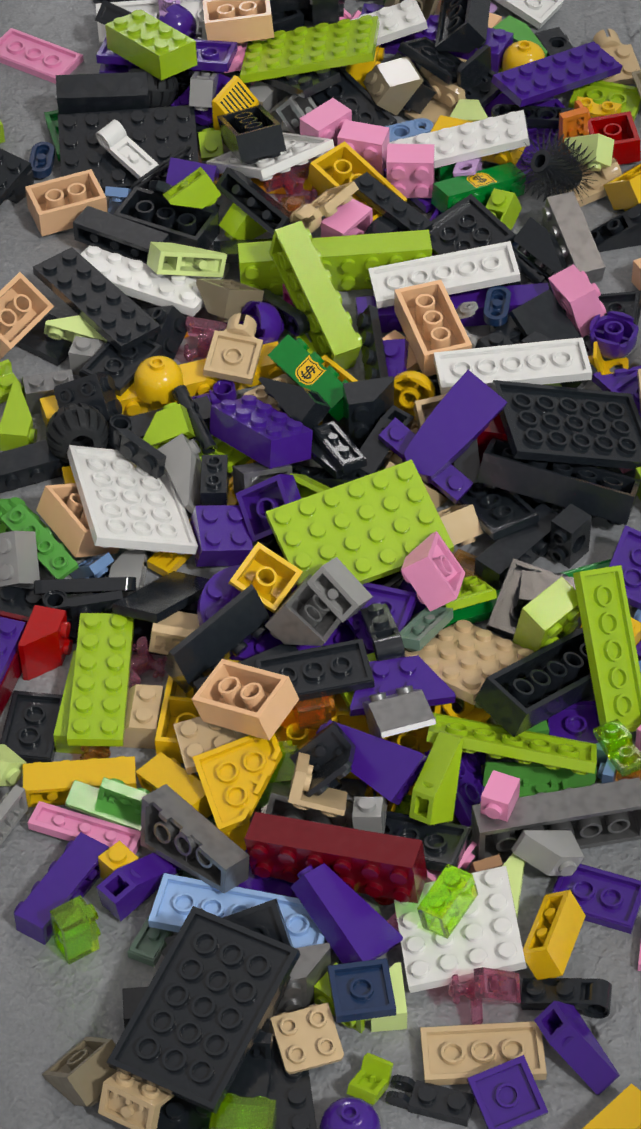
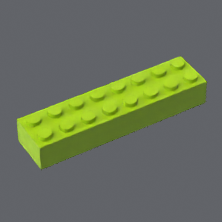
M429 230L312 238L314 248L318 249L321 253L324 269L329 270L331 274L332 285L335 291L372 289L368 268L432 256ZM272 241L238 243L240 283L260 290L266 288L277 296L283 295L282 284L284 283L269 253Z

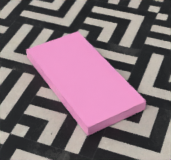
M10 28L0 38V63L56 84V75H70L84 61L83 55L13 28Z

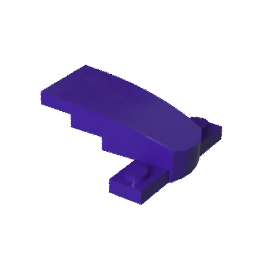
M467 370L435 407L416 434L395 417L379 434L378 439L402 459V462L412 459L422 481L435 486L456 504L473 486V482L456 469L452 463L488 428L489 423L506 407L507 401L470 370Z

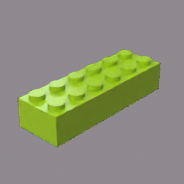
M302 221L276 229L269 253L294 306L302 311L309 320L310 332H308V336L311 342H314L318 355L322 357L326 354L344 370L353 368L359 356L362 339L359 333H355L352 327V318L349 312H345L342 306L341 295L338 290L335 291L332 285V277L329 270L324 269L320 251L313 246L310 230L308 228L305 229Z

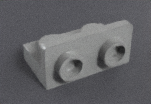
M15 785L0 800V846L28 810L25 789L18 785Z

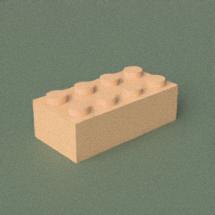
M442 280L394 290L395 314L424 375L431 376L437 374L434 364V352L472 349L471 341Z

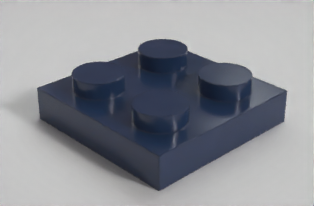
M387 958L328 966L336 1023L396 1015V1004Z

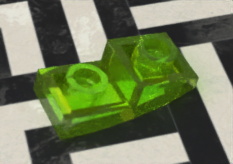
M618 719L593 729V733L604 753L622 777L641 769V752L632 743V734Z

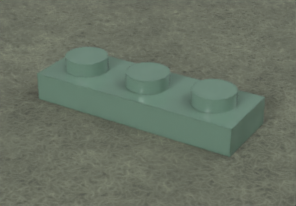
M426 607L399 632L404 648L411 652L421 650L453 619V608L439 607L430 612Z

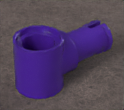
M229 380L217 381L213 389L209 390L208 393L191 396L192 400L208 396L212 405L221 403L223 400L238 399L235 384Z

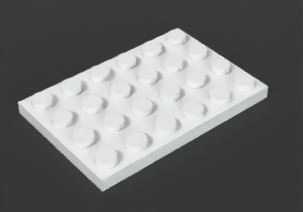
M69 445L67 456L95 546L196 555L198 548L196 538L186 510L166 468L164 469V475L155 479L125 458L118 450Z

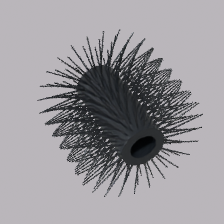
M558 130L555 134L556 136H554L556 138L552 140L555 145L553 143L552 145L550 144V137H548L547 143L549 146L546 144L545 147L543 134L541 150L539 138L537 137L539 151L533 145L537 152L534 153L531 150L533 153L532 159H526L531 161V165L518 164L531 166L524 169V171L532 170L522 178L530 174L534 175L531 179L528 177L525 182L527 183L535 179L533 185L536 187H533L531 196L538 190V199L545 192L543 203L547 197L554 196L553 193L555 191L557 192L556 195H559L560 192L561 194L566 193V189L567 192H571V189L574 191V188L582 183V177L589 175H582L584 171L590 172L587 170H591L589 168L581 171L590 164V162L584 165L581 164L584 160L586 161L589 155L582 160L578 158L580 156L583 157L582 155L585 154L587 148L579 154L581 145L574 150L575 140L568 147L570 137L562 143L564 134L556 142ZM533 185L528 186L526 192H527Z

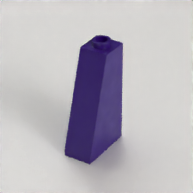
M329 720L327 723L321 725L316 734L323 730L325 727H327L329 724H331L333 721ZM337 723L356 746L351 772L390 802L399 805L417 781L428 756L416 750Z
M325 863L315 869L310 865L297 874L299 880L291 888L342 964L376 960L403 940V936Z

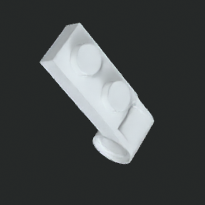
M112 120L96 133L98 142L137 179L159 165L127 136L124 127L117 120Z

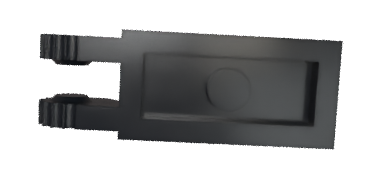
M398 1074L392 1077L390 1083L395 1089L412 1093L410 1098L405 1093L389 1091L385 1100L390 1105L407 1109L410 1113L468 1126L475 1103L473 1094L419 1080L415 1082L410 1077Z

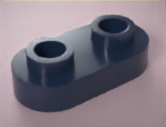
M38 142L33 145L29 162L33 168L31 171L34 178L43 179L52 173L55 159L53 144Z
M494 286L487 291L483 319L486 324L497 327L507 322L511 303V292L508 288Z

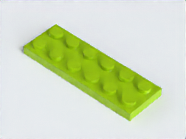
M622 566L575 572L573 577L602 737H609L637 731V728L641 725V672Z
M80 613L67 732L68 746L124 745L134 618L115 613Z
M433 713L436 724L428 728L426 742H431L432 745L439 731H444L464 738L462 751L466 753L478 751L487 753L488 756L497 759L504 757L514 758L522 764L535 762L543 764V766L549 769L556 770L561 767L571 769L573 773L579 775L595 774L597 744L531 731H525L513 737L500 725Z

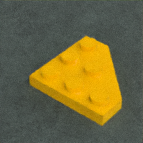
M275 733L270 740L248 735L192 757L217 828L223 833L246 825L283 756Z

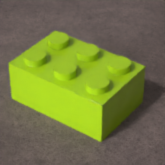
M560 577L522 608L513 643L536 652L574 632V629L579 624L577 621L580 617L576 590L563 577Z

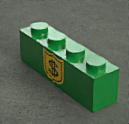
M509 162L477 171L475 175L458 176L433 183L431 204L444 213L472 194L479 202L486 206L494 188L513 192L519 197L524 195L525 185H522L525 183L526 177H522L526 174Z
M288 334L268 356L300 387L318 392L331 407L328 413L339 422L343 417V383H348V381L344 379L341 382L337 379L340 375L330 365L325 368L322 365L325 361L315 351L310 354L307 351L310 347L301 338L295 340Z

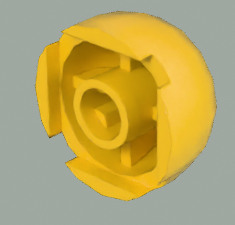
M522 40L512 43L504 52L502 72L545 58V53L538 44L531 41Z
M152 356L145 359L139 364L134 374L135 393L139 399L149 404H152V401H160V404L175 401L172 391H175L174 388L184 385L181 368L174 360L165 356Z
M404 371L394 377V406L414 417L413 405L415 401L436 396L432 381L423 373Z

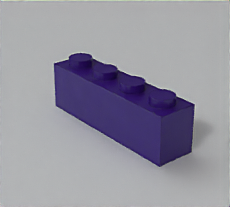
M82 832L74 841L71 840L61 857L52 862L48 873L43 879L34 884L31 893L25 901H21L16 906L14 911L16 930L46 945L100 878L98 856L108 850L109 846Z

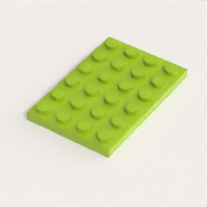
M364 15L359 19H342L333 24L320 23L316 27L310 28L302 26L287 32L279 30L274 32V38H269L265 41H248L240 79L243 83L374 61L380 25L378 16Z
M412 459L266 511V519L285 560L303 571L297 586L309 574L313 576L321 566L336 557L362 585L399 572L405 557L436 531L450 551L454 552V545Z

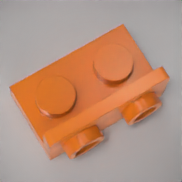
M580 100L574 101V110L559 113L558 140L564 134L562 143H564L565 138L590 135L588 130L590 112Z

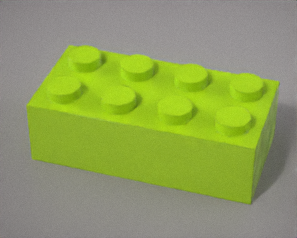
M135 10L129 15L115 18L114 21L105 24L107 48L161 81L197 65L196 41L143 10Z

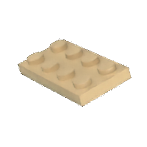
M535 1021L420 1027L425 1083L435 1085L468 1084V1077L524 1055L534 1080H546L547 1071L542 1032Z

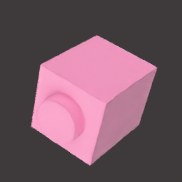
M493 770L481 795L480 813L492 819L508 822L519 798L520 778Z

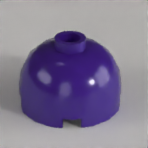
M173 4L166 9L168 13L165 17H159L160 21L195 39L196 19L185 7L180 4Z
M249 301L243 307L241 314L251 316L257 323L256 338L262 339L263 344L276 342L284 330V322L273 305L261 301Z
M609 311L606 316L600 317L599 314L591 320L589 340L592 348L593 343L598 342L603 357L610 359L622 358L628 355L635 347L639 327L634 324V319L630 315L623 312Z
M345 1097L331 1103L324 1111L320 1129H381L379 1116L372 1105L359 1098Z

